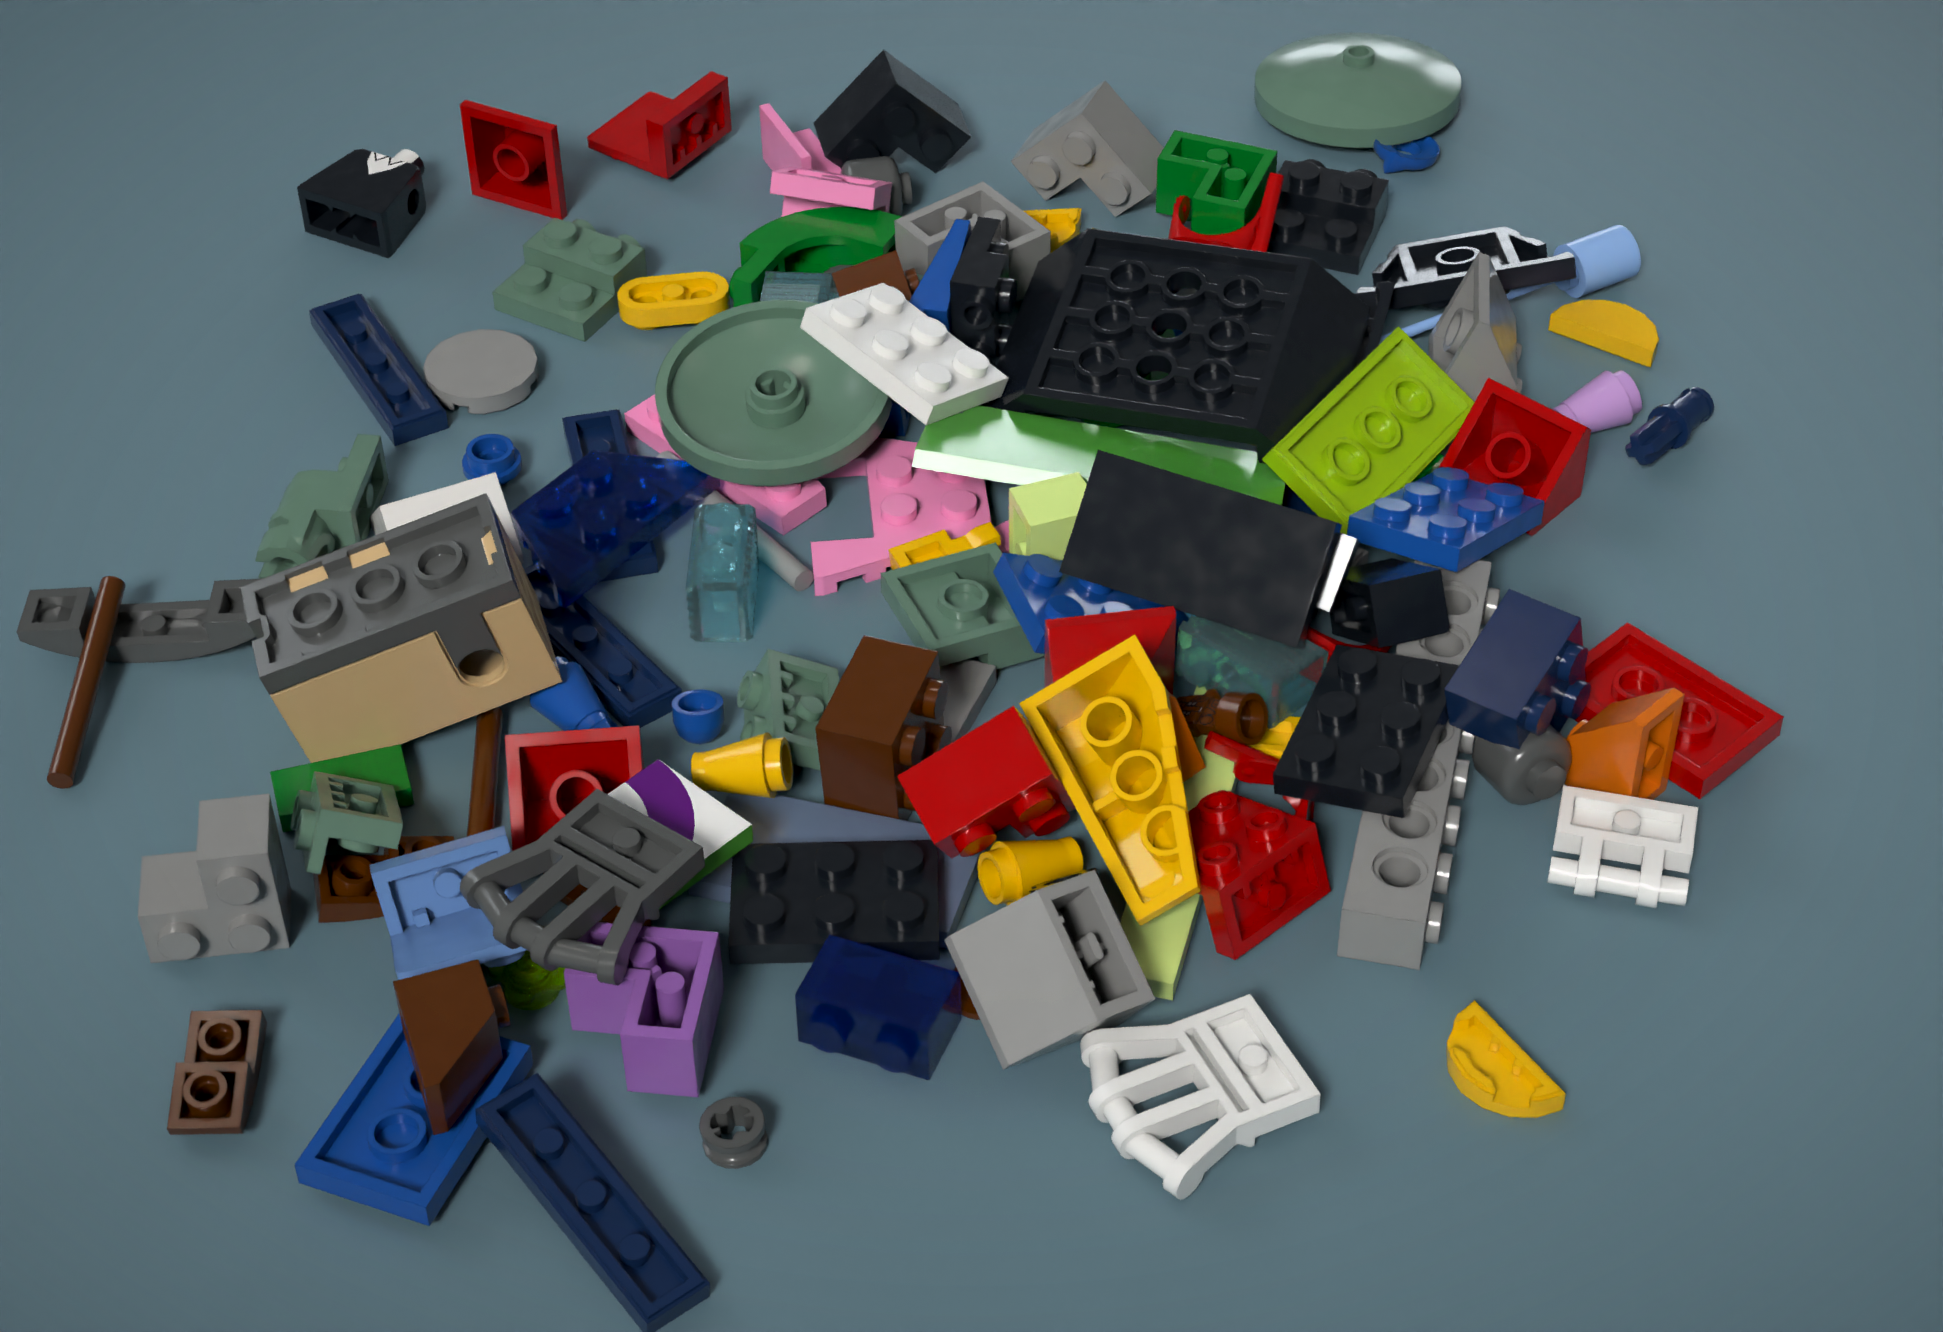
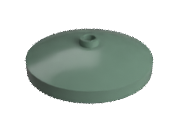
M1333 33L1292 42L1268 55L1258 66L1255 74L1254 99L1261 116L1271 125L1291 136L1329 146L1373 148L1375 139L1383 145H1398L1426 137L1447 125L1455 117L1460 106L1461 76L1457 67L1446 56L1419 42L1377 33Z
M769 300L744 304L705 319L685 333L673 345L660 366L655 384V401L660 427L673 450L688 464L703 473L724 481L752 486H779L800 483L821 477L848 464L863 453L883 430L889 418L892 399L800 328L806 308L817 305V303L797 300Z

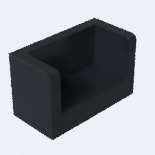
M1394 558L1350 567L1334 612H1329L1332 633L1334 635L1376 648L1444 634L1450 628L1441 569Z

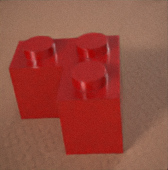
M1014 705L897 776L932 842L951 859L959 854L961 857H969L985 850L996 840L997 836L995 833L1009 824L1024 838L1032 834L1038 837L1050 834L1066 824L1070 819L1069 812L1075 809L1032 726Z

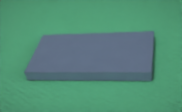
M729 793L724 802L726 807L752 824L753 842L750 844L931 840L924 825L920 823L776 795L775 798ZM938 848L940 948L948 949L944 940L956 932L978 876V858L981 853L987 851V848L969 857H961L959 854L953 859ZM732 857L688 889L689 895L730 903Z

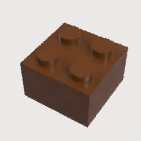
M863 635L815 728L824 802L826 805L908 821L912 811H916L897 776L951 744L952 738L951 727L944 725L943 712L948 697V683L940 679L938 651Z

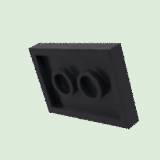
M1337 644L1273 772L1274 793L1404 818L1449 719L1444 689L1460 665Z
M932 840L757 843L747 845L732 856L728 938L730 964L940 960L938 847L934 845Z

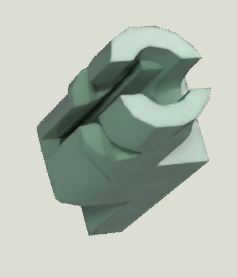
M357 434L349 456L341 458L338 471L306 470L300 471L294 476L284 492L277 511L272 515L268 523L269 530L264 533L258 548L255 562H264L258 576L259 579L269 577L367 539L371 529L370 516L379 507L389 482L381 435Z

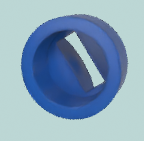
M703 689L690 690L677 695L672 700V717L678 735L688 743L700 745L711 742L720 733L724 724L722 696L714 691Z

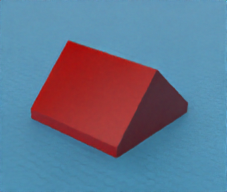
M1488 378L1439 468L1451 467L1461 469L1469 474V479L1488 485L1492 483L1513 484L1524 490L1523 495L1545 501L1541 524L1526 532L1533 536L1581 496L1591 429Z
M640 726L505 735L512 851L538 840L596 789L609 794L645 769Z

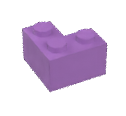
M597 922L577 941L603 946L613 923ZM642 926L629 954L626 974L618 986L599 982L597 974L565 968L564 979L572 1030L620 1034L627 1091L699 1097L724 992L719 932Z

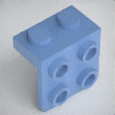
M504 826L370 865L371 876L391 939L395 972L398 980L477 959L480 964L484 963L485 966L500 967L511 964L524 956L526 949L523 947L511 949L495 940L493 926L481 909L471 907L460 892V882L470 870L511 852ZM521 883L505 889L504 893L511 902L523 892Z

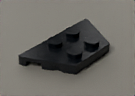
M1503 226L1395 245L1388 253L1387 260L1379 264L1372 272L1374 286L1360 287L1357 293L1375 291L1377 282L1390 281L1394 282L1395 286L1388 310L1422 305L1426 308H1440L1448 305L1478 252L1490 256L1506 294L1510 292V289L1576 278L1575 258L1569 252L1548 257L1545 242L1535 238L1523 237L1520 235V232Z

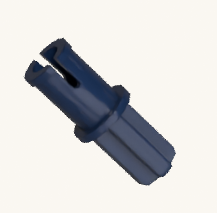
M1693 387L1691 391L1690 388H1687L1670 404H1662L1655 407L1648 415L1647 422L1630 435V443L1625 446L1628 457H1635L1639 465H1649L1667 450L1682 447L1690 439L1691 431L1713 415L1714 402L1711 396L1702 388Z

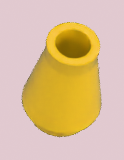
M766 732L709 751L694 752L691 758L692 781L704 791L775 798L777 791H787L792 787L793 763L789 743L785 737L772 738L771 734Z
M1070 836L1056 840L997 841L993 843L989 851L981 853L978 858L979 882L985 896L992 904L999 905L1005 903L1009 905L1029 895L1032 886L1083 871L1082 852L1076 840Z

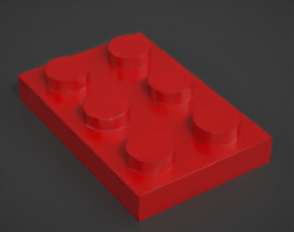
M1628 622L1588 651L1585 675L1586 682L1591 685V691L1584 710L1575 719L1578 723L1582 720H1591L1611 703L1670 688H1675L1685 694L1668 780L1698 799L1704 797L1780 735L1784 716Z

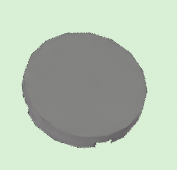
M478 329L458 333L440 342L427 354L423 366L425 383L442 407L455 411L454 405L468 407V413L472 414L498 412L522 402L531 393V384L534 381L537 382L539 378L538 359L533 346L521 336L503 330Z

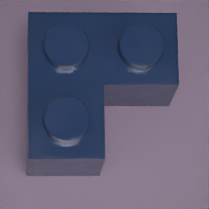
M1509 589L1444 689L1449 724L1491 743L1520 749L1530 732L1540 736L1545 732L1549 724L1560 732L1568 718L1577 719L1584 710L1591 691V685L1586 682L1585 675L1588 649L1583 646L1581 618Z

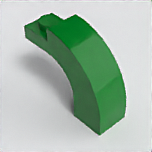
M826 207L792 213L759 227L740 242L741 267L735 270L729 285V295L733 299L734 307L760 301L781 300L786 294L798 287L821 282L822 274L831 267L856 265L895 251L894 220L902 216L857 207Z

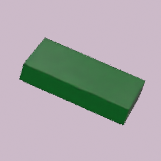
M401 744L270 772L283 833L293 831L291 829V818L298 790L310 791L314 771L393 785L399 807L414 804Z

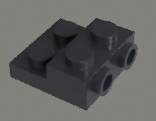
M1306 159L1299 162L1285 160L1278 173L1284 176V181L1267 252L1312 258L1324 269L1358 275L1386 216L1389 180L1378 178L1375 173L1367 169L1345 172L1326 168L1324 164L1315 159Z
M978 217L950 280L951 334L970 349L984 354L988 358L989 363L996 367L1013 326L1009 325V313L1013 312L1016 303L1017 280L1009 278L1008 243H1001V219Z

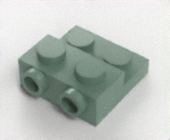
M553 218L523 244L525 264L492 291L494 308L497 311L586 342L619 312L617 297L619 288L629 280L647 277L645 248H642L637 240L626 234L619 235L616 238L598 233L589 222L583 219L569 222Z
M996 542L881 573V593L915 647L938 651L939 667L978 656L982 663L994 665L997 670L1045 656V654L1034 653L993 573L1002 555V551Z

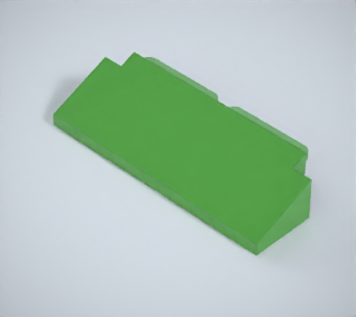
M976 406L963 411V413L955 414L925 426L916 445L912 467L1016 485H1025L1079 472L1087 484L1097 451L1101 450L1278 505H1282L1286 485L1267 464L1259 463L1257 451L985 406Z

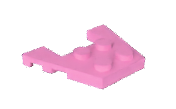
M877 437L863 453L848 464L818 477L817 479L851 476L867 477L873 537L811 542L815 596H824L838 592L837 582L862 575L865 583L881 579V573L886 572L887 567H891L888 550L890 548L944 529L951 540L966 535L970 530L979 525L991 522L985 479L912 467L917 442Z

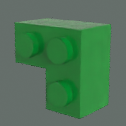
M1174 130L1157 158L1156 213L1172 216L1176 198L1179 195H1184L1190 199V211L1186 221H1191V231L1205 235H1218L1238 230L1249 223L1261 207L1270 172L1276 173L1278 151Z

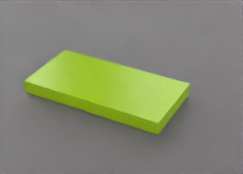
M1398 326L1280 440L1262 460L1318 517L1342 524L1340 533L1347 535L1349 515L1369 506L1376 499L1384 498L1403 488L1407 483H1411L1456 437L1474 401Z

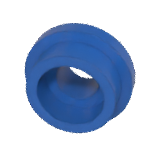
M500 434L479 436L467 445L466 453L462 459L463 473L468 480L496 472L500 486L515 478L521 471L522 461L520 452L506 436Z

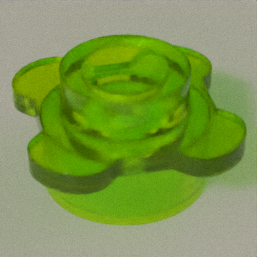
M528 950L525 951L522 958L511 964L489 967L490 977L493 980L502 982L508 1003L522 1010L544 1008L558 997L560 990L566 988L564 979L565 968L559 967L556 970L548 971L532 962Z

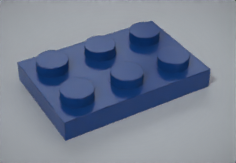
M1441 467L1434 469L1432 473L1415 482L1407 483L1403 488L1384 498L1376 499L1369 506L1349 515L1347 535L1361 540L1360 543L1458 572L1540 525L1545 501L1523 495L1524 490L1513 484L1492 483L1488 485L1469 479V474L1461 469Z
M1003 552L993 571L1034 653L1045 654L1046 619L1166 607L1061 573L1059 571L1062 560L1051 559L1041 554L1026 556ZM1175 609L1174 670L1198 672L1207 651L1186 614Z
M398 1014L294 1164L298 1182L430 1226L487 1138L476 1123L475 1109L524 1080L533 1066L531 1046L499 1036L503 1055L502 1061L450 1130L433 1135L402 1030L400 1015Z

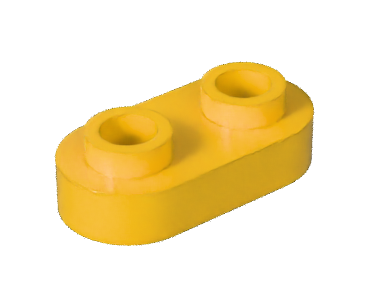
M702 271L639 277L624 283L617 293L620 318L626 324L641 330H652L661 326L699 324L705 319L730 308L728 282L724 277L713 272Z

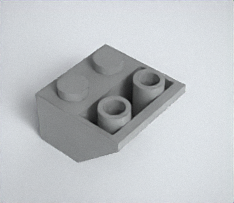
M1095 870L1036 890L949 935L944 940L1003 1070L1077 1042L1092 1030L1116 1027L1156 999Z

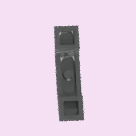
M261 579L214 581L210 600L121 604L106 662L154 663L196 658L235 647L255 638L256 636L247 623L240 587ZM92 588L30 590L17 629L19 640L44 650L80 658L95 603Z

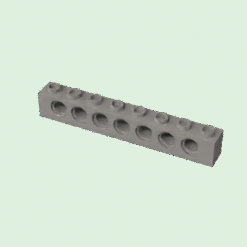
M1415 560L1416 564L1441 569L1450 628L1444 634L1397 644L1395 654L1460 665L1483 630L1482 625L1487 624L1499 604L1500 589L1489 587L1492 562L1477 560L1462 570L1453 572ZM1449 719L1405 817L1399 818L1362 811L1342 905L1337 956L1420 970L1424 943L1438 944L1444 903L1434 902L1432 899L1434 893L1447 895L1453 854L1443 853L1441 850L1442 845L1456 846L1462 807L1450 805L1451 798L1464 800L1470 761L1458 759L1459 753L1472 755L1475 735L1450 725Z

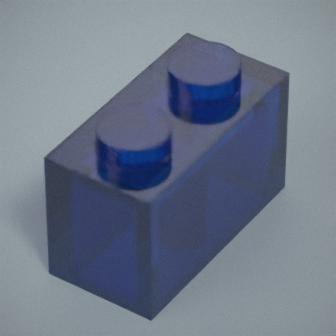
M829 934L795 993L798 1041L813 1045L827 1053H840L879 1065L881 1068L893 1073H906L930 1080L961 1021V976L959 972Z

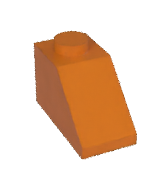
M1670 688L1611 703L1591 720H1582L1577 723L1566 739L1571 747L1572 761L1564 784L1572 787L1651 800L1657 798L1667 788L1685 694L1675 688Z

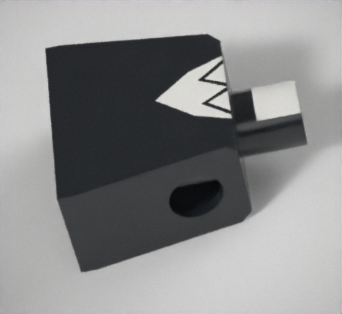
M357 149L347 154L297 187L305 232L389 259L425 214L426 201L422 175L425 170L423 161L415 152L408 149L401 150L393 158L366 149Z

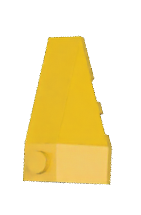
M1133 635L1019 704L1136 921L1142 926L1201 891L1169 693L1136 635Z

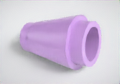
M1619 370L1615 373L1603 371L1558 406L1552 408V410L1591 429V433L1629 424L1632 421L1633 415L1641 411L1642 400L1635 382L1625 371Z

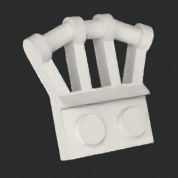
M1251 994L1168 1025L1092 1030L1086 1033L1080 1042L1082 1061L1090 1068L1092 1093L1088 1100L1091 1110L1099 1121L1109 1123L1112 1127V1143L1119 1154L1125 1159H1136L1163 1179V1188L1179 1200L1191 1195L1200 1184L1204 1173L1235 1145L1240 1144L1246 1147H1253L1255 1145V1137L1319 1113L1321 1093ZM1168 1057L1121 1076L1119 1074L1118 1065L1123 1060ZM1194 1082L1199 1090L1137 1114L1133 1107L1137 1103ZM1218 1118V1121L1180 1155L1160 1141Z

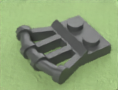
M596 789L535 842L470 870L460 882V892L471 907L482 910L493 926L495 940L511 949L523 947L530 952L532 962L548 971L562 967L597 974L599 982L618 986L624 979L629 954L644 922L647 919L657 920L660 917L659 908L705 867L703 847ZM544 873L512 902L504 893L505 889ZM581 884L588 888L547 926L544 927L537 923L543 915L576 886ZM616 905L621 907L603 946L577 941Z

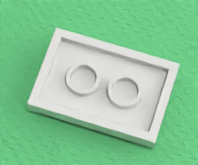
M885 283L808 307L805 310L800 325L802 330L926 426L1002 397L1009 378L990 364L984 354L970 349L949 333L943 323L928 317L907 301L902 292Z

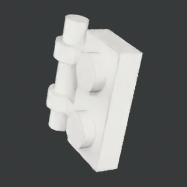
M1563 785L1553 851L1580 856L1579 861L1552 856L1547 883L1573 887L1574 895L1594 898L1595 891L1636 898L1635 905L1656 908L1657 902L1685 906L1689 879L1662 875V871L1666 869L1689 873L1693 856L1698 807ZM1600 859L1641 865V869L1636 871L1601 865Z

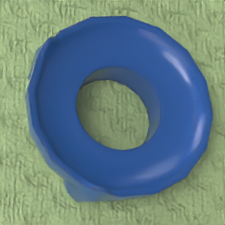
M1430 136L1398 145H1383L1375 139L1373 147L1375 153L1384 161V174L1429 168L1436 162L1440 154V146ZM1399 151H1404V152H1407V153H1411V154H1413V155L1404 154V153H1401V152H1399Z

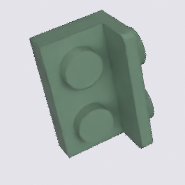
M767 649L756 670H748L739 686L737 705L739 708L744 709V726L740 741L769 732L772 738L785 737L790 746L792 763L794 765L821 771L815 728L839 683L838 669Z
M314 771L310 791L298 790L291 818V829L296 830L294 849L303 851L306 872L314 874L321 873L329 837L338 839V844L346 849L361 853H376L379 850V846L398 849L403 828V820L393 785Z

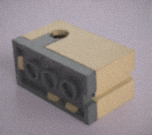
M487 493L240 587L247 623L257 638L251 642L259 678L311 763L403 744L563 682L537 595Z

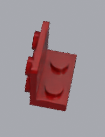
M710 71L674 99L655 92H647L587 136L588 148L648 171L653 175L669 179L732 131L728 77Z
M1225 790L1203 797L1197 806L1188 811L1201 891L1198 894L1203 897L1217 953L1237 960L1331 892L1318 832L1314 822Z

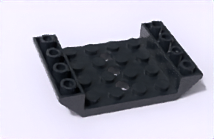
M1087 228L1038 261L996 366L999 371L1009 377L1002 397L981 404V406L1040 415L1042 412L1257 445L1259 463H1265L1262 458L1354 370L1370 318V307L1312 258ZM1181 288L1197 290L1196 293L1189 296L1174 295ZM1167 329H1177L1183 332L1173 338L1160 337ZM1152 371H1161L1168 374L1165 378L1157 381L1143 379Z

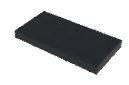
M1098 450L1059 572L1164 606H1174L1176 610L1302 649L1342 524Z

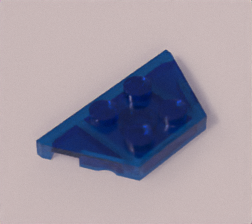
M592 450L511 512L512 523L523 547L531 551L532 562L540 575L546 574L551 582L554 598L558 605L567 608L720 487L721 484L720 479L699 471L684 460Z

